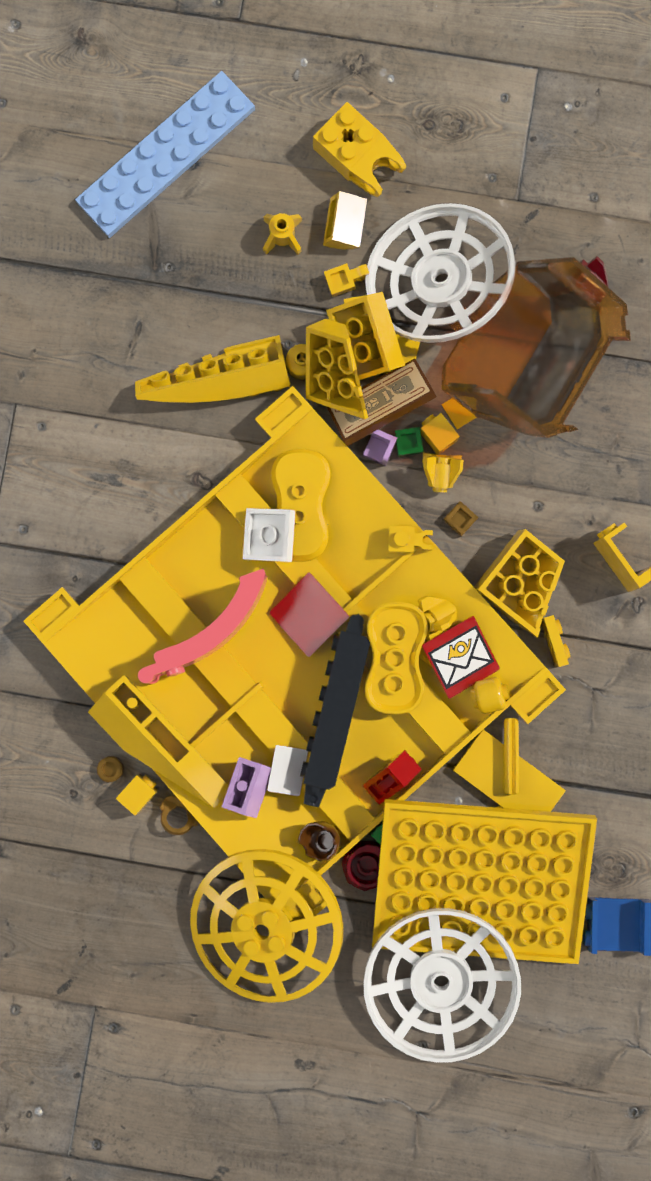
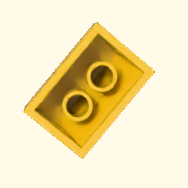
M383 292L366 295L326 310L329 320L346 325L359 380L405 366Z

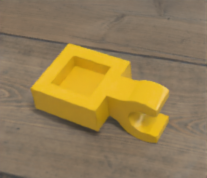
M346 263L324 271L332 297L356 289L354 282L364 281L366 275L369 274L366 264L349 270Z

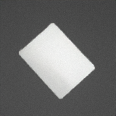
M276 745L267 790L269 792L299 796L303 777H300L303 761L306 762L308 751Z

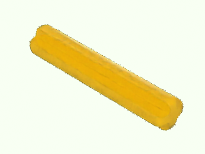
M517 718L504 719V792L509 795L519 793V721Z

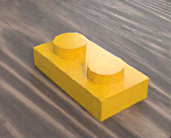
M554 615L543 618L541 625L555 668L568 665L570 651L567 644L562 643L560 634H563L559 619L555 620Z

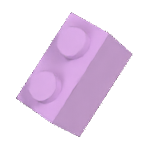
M239 757L222 807L245 816L257 818L269 783L271 768Z

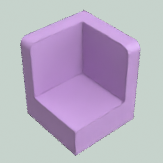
M380 430L374 431L371 434L363 457L386 466L397 438Z

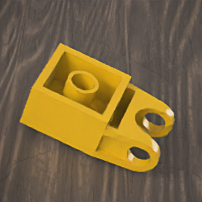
M348 102L313 136V149L346 180L352 181L372 196L379 197L383 190L373 175L375 169L388 167L399 173L406 169L403 158L387 138Z

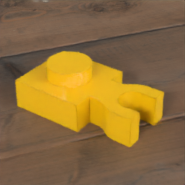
M389 526L388 552L414 553V546H418L423 550H432V545H425L422 542V538L424 536H433V530L415 533V527Z

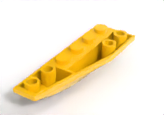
M123 675L88 711L125 752L206 804L215 808L225 798L229 785L127 676Z

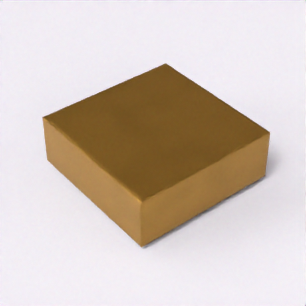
M459 501L443 521L462 537L479 517Z

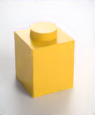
M442 413L436 417L432 414L421 423L423 425L420 430L421 436L436 455L443 453L456 443L460 437Z
M138 774L116 799L136 816L159 791L155 788L157 783L147 774L144 776Z

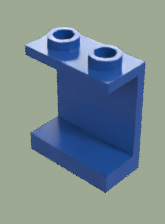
M588 897L585 911L587 930L583 931V944L587 946V950L590 953L597 954V950L640 952L644 956H651L650 899Z

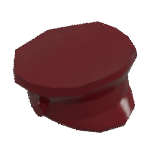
M359 841L344 855L342 867L347 883L363 891L377 888L381 847L378 842Z

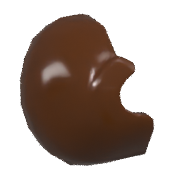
M325 821L308 823L300 830L298 843L304 847L306 856L318 861H326L338 853L340 836L333 825Z

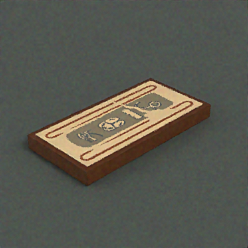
M414 358L405 363V366L396 368L361 388L368 415L367 419H362L327 407L345 445L349 446L437 396Z

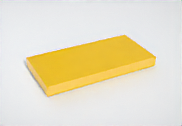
M484 729L477 735L453 768L454 772L503 808L551 812L566 791L519 756V793L515 795L506 794L504 792V744Z

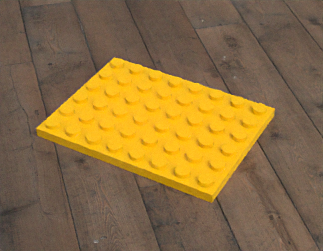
M385 799L372 948L387 929L402 918L423 910L449 908L473 914L491 924L505 938L517 960L579 964L597 825L596 815ZM439 915L440 928L454 929L472 936L481 927L475 922L462 917ZM428 916L405 924L390 937L403 944L413 935L429 930ZM491 934L480 943L491 958L507 959L503 948ZM441 936L443 949L457 952L465 943L454 937ZM431 937L418 941L409 949L413 952L431 951ZM382 946V948H381V949L390 950V949L386 948L385 946ZM475 949L468 955L481 957Z

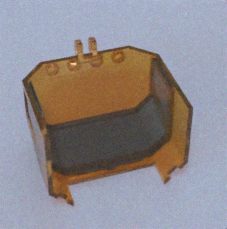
M574 257L518 261L515 264L513 285L505 303L485 325L459 338L442 366V391L476 417L529 436L550 438L560 433L579 430L574 425H565L563 423L612 341H631L630 330H626L625 316L628 315L627 304ZM508 270L493 283L506 284ZM488 294L475 313L468 316L472 324L489 312L502 294ZM459 321L448 324L455 331L463 329Z

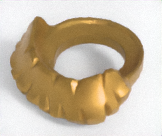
M175 795L167 796L159 806L162 811L161 825L165 831L172 835H183L189 832L193 826L199 825V822ZM177 807L186 810L188 818L186 825L179 829L171 827L167 822L168 813Z

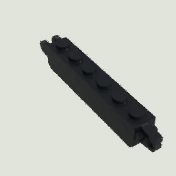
M359 614L350 616L346 632L341 631L340 636L334 635L331 650L336 651L334 661L328 660L325 675L330 677L328 685H322L319 701H323L321 712H315L312 726L317 727L315 737H309L306 751L311 752L309 762L303 761L300 777H304L303 784H306L304 804L319 807L326 789L330 790L336 785L370 646L367 637L361 636L364 620Z

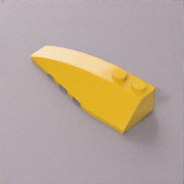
M277 335L224 348L223 354L213 358L211 354L203 356L202 362L194 365H189L187 362L178 365V368L172 373L162 371L135 381L136 399L158 402H210L256 396L260 393L272 390L279 391L285 387H290L280 336Z

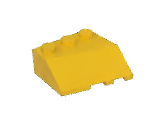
M323 319L307 326L306 399L362 419H367V410L346 325L329 319Z
M526 529L518 530L474 588L488 603L509 620L535 637H538L540 625L544 615L547 613L549 600L552 592L555 590L565 561Z

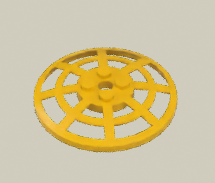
M253 849L233 854L222 860L208 872L194 895L190 926L197 953L214 978L240 996L268 1003L286 1002L300 998L313 991L327 978L340 955L343 943V921L337 899L322 876L306 862L293 855L269 849ZM253 860L277 862L294 869L286 883L271 877L255 876ZM242 862L244 879L231 884L221 895L209 885L223 870ZM303 876L320 892L329 912L313 915L307 901L295 890ZM257 886H269L281 892L275 901L259 898ZM246 887L248 902L242 905L240 909H237L227 899L234 892ZM205 894L215 904L210 917L211 933L198 934L197 911L202 895ZM289 898L293 899L299 906L305 918L293 921L289 912L284 908ZM220 910L233 918L231 931L218 933ZM332 923L333 945L327 963L312 957L317 943V927ZM257 925L266 926L269 930V935H260L257 931ZM308 929V944L304 953L292 946L296 931ZM234 942L237 949L242 953L236 964L226 954L221 943ZM202 944H214L219 957L232 970L228 978L224 977L210 962L203 950ZM286 954L298 961V964L292 969L279 974L276 960ZM250 960L264 963L268 976L250 973L245 968ZM305 966L320 972L317 978L306 987L291 994L286 993L282 981L296 976ZM240 976L253 982L271 983L276 996L257 994L237 986L236 983Z

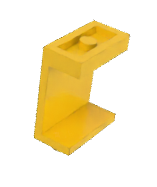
M613 523L597 534L599 539L593 544L625 589L631 592L651 581V567L643 569L637 574L634 572L611 540L613 536L625 529L627 525L623 523L617 526Z

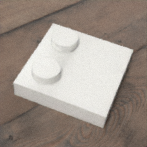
M246 508L243 559L292 562L295 510Z

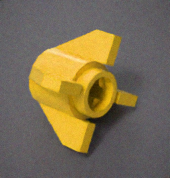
M266 214L263 217L264 221L269 225L270 235L263 247V251L266 254L275 247V244L279 246L289 245L297 254L302 252L295 238V227L302 222V217L299 214Z
M423 452V468L428 480V486L432 487V491L447 492L448 488H453L455 481L463 471L464 460H462V455L449 456Z
M430 596L418 599L419 607L426 616L428 623V634L426 636L428 642L447 631L451 624L455 623L457 610L454 604L445 599Z

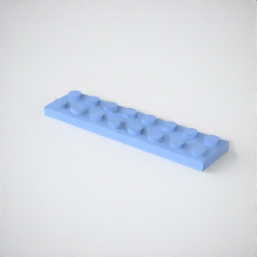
M221 71L75 199L76 203L111 238L255 111V105Z

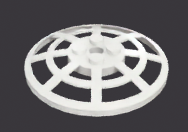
M436 204L409 213L394 223L383 234L370 255L367 265L369 274L366 275L365 283L367 295L376 293L375 280L378 267L391 271L390 288L393 298L385 300L388 309L398 307L406 317L418 322L412 333L406 332L393 324L395 333L413 341L426 343L446 342L461 338L482 327L496 315L505 303L515 277L514 251L505 230L487 213L462 204ZM459 216L455 231H437L424 235L419 225L420 222L435 217ZM468 219L487 226L496 234L498 240L486 248L478 239L465 233ZM410 228L416 240L404 249L396 262L383 258L385 250L392 241ZM452 239L449 249L433 251L429 244L437 240ZM465 242L473 246L479 254L467 261L459 253L461 243ZM420 248L424 256L416 263L415 267L404 265L407 259ZM504 248L508 261V278L506 284L493 283L494 267L491 257ZM485 262V283L472 281L471 270ZM440 274L448 275L447 279L443 282L435 281L436 277ZM399 276L410 277L413 290L400 295L398 287ZM468 291L480 292L475 302L464 310L459 300ZM488 294H502L493 308L472 324L468 316L481 306ZM419 298L427 306L422 316L412 312L405 304ZM451 306L455 313L451 317L432 318L437 307ZM459 321L463 328L444 335H423L428 325L440 326Z
M449 908L419 911L402 918L390 926L372 948L364 973V998L367 1010L373 1024L381 1035L395 1048L405 1054L431 1062L465 1060L482 1053L494 1045L513 1022L521 997V976L518 963L505 938L491 924L480 917L465 911ZM439 915L462 917L475 922L481 927L472 936L458 930L440 928ZM428 916L429 930L413 935L403 944L390 937L405 924ZM489 934L503 948L511 970L494 969L489 954L480 944ZM441 936L454 937L465 943L457 952L443 949ZM431 937L432 950L426 952L421 957L409 949L418 941ZM382 946H385L395 953L388 968L387 982L372 985L371 977L374 962ZM474 949L483 959L487 970L471 971L465 959ZM401 958H404L413 965L410 978L395 980L398 963ZM438 976H446L449 979L445 986H437L434 980ZM488 981L485 997L480 1004L471 996L473 982ZM496 981H512L509 1004L503 1017L498 1020L488 1011L495 995ZM411 989L416 1002L409 1012L400 1002L396 991ZM389 993V998L395 1010L403 1018L395 1032L388 1027L380 1016L373 996ZM464 1004L473 1011L467 1018L452 1023L450 1012L457 1010ZM424 1009L440 1013L441 1025L419 1020L418 1017ZM480 1018L492 1028L486 1036L478 1041L455 1049L453 1033L470 1027ZM411 1026L428 1033L443 1034L445 1050L422 1048L409 1043L403 1038Z

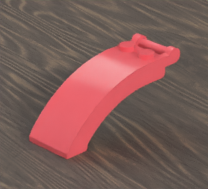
M264 569L241 576L239 578V588L222 614L207 628L192 638L157 651L154 654L156 663L140 669L138 672L139 680L142 683L155 684L162 675L167 674V677H173L185 672L184 667L203 660L225 645L242 628L257 606L267 581Z

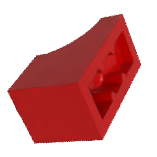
M404 750L371 777L363 787L380 805L385 799H389L403 789L422 769L414 758Z

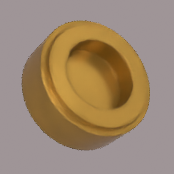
M114 756L103 758L97 765V774L105 782L118 780L124 771L123 763Z

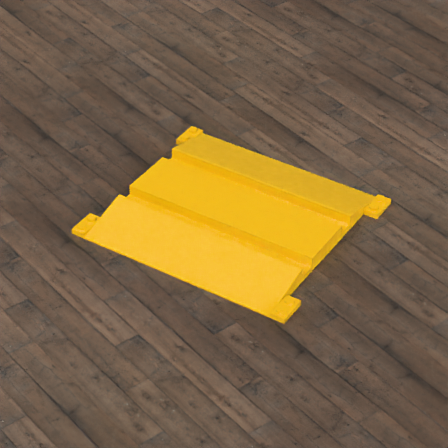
M292 386L255 418L257 424L271 439L81 605L73 599L65 588L61 587L24 620V623L94 703L123 675L127 676L229 785L239 757L271 768L276 745L303 750L307 749L309 737H315L317 730L316 726H312L315 712H321L323 701H319L322 685H328L330 677L325 675L328 660L334 661L336 651L331 650L334 635L340 636L341 631L346 632L350 616L359 614L363 617L364 624L361 636L367 637L368 640L367 622L370 614L379 605L389 602H404L419 607L418 599L424 596L448 600L454 604L457 610V619L455 623L451 624L449 629L474 616L500 667L497 672L485 679L497 677L502 685L507 684L510 699L506 700L505 708L486 714L481 713L479 708L475 709L470 691L474 688V685L449 699L435 671L419 657V669L424 682V695L418 707L404 714L378 712L368 705L364 695V683L373 660L370 644L336 785L330 790L326 789L319 807L304 804L306 784H303L304 777L299 796L269 792L266 789L257 818H253L223 808L224 799L213 808L153 770L228 857L246 850H277L306 862L322 875L383 820L384 802L378 805L364 789L363 785L393 758L406 750L422 769L403 789L389 798L392 800H406L509 706L514 709L526 724H529L566 689L428 536H424L422 542L425 545H432V550H423L418 546H414V553L388 552L389 526L415 527V533H421L423 530ZM294 449H307L320 453L327 460L331 473L330 482L322 503L323 516L329 523L327 525L329 538L323 553L319 557L308 561L244 560L246 508L277 509V495L271 479V470L276 458L280 454ZM264 569L267 581L257 606L242 628L225 645L203 660L184 667L185 672L173 677H167V674L162 675L155 684L142 683L139 680L138 672L140 669L156 663L154 654L157 651L192 638L207 628L222 614L236 594L241 576ZM307 573H311L349 615V618L310 657L300 649L270 615V611ZM311 752L307 753L306 762H309ZM325 821L333 825L340 836L339 850L330 860L318 861L306 856L304 847L298 843L300 830L308 823ZM253 860L255 876L271 877L286 883L294 869L277 862ZM242 862L235 864L243 873ZM303 876L295 890L307 901L315 916L327 904L315 886ZM257 886V890L264 898L274 901L281 892L269 886ZM289 898L284 908L289 912L293 921L305 918L299 906L293 899Z

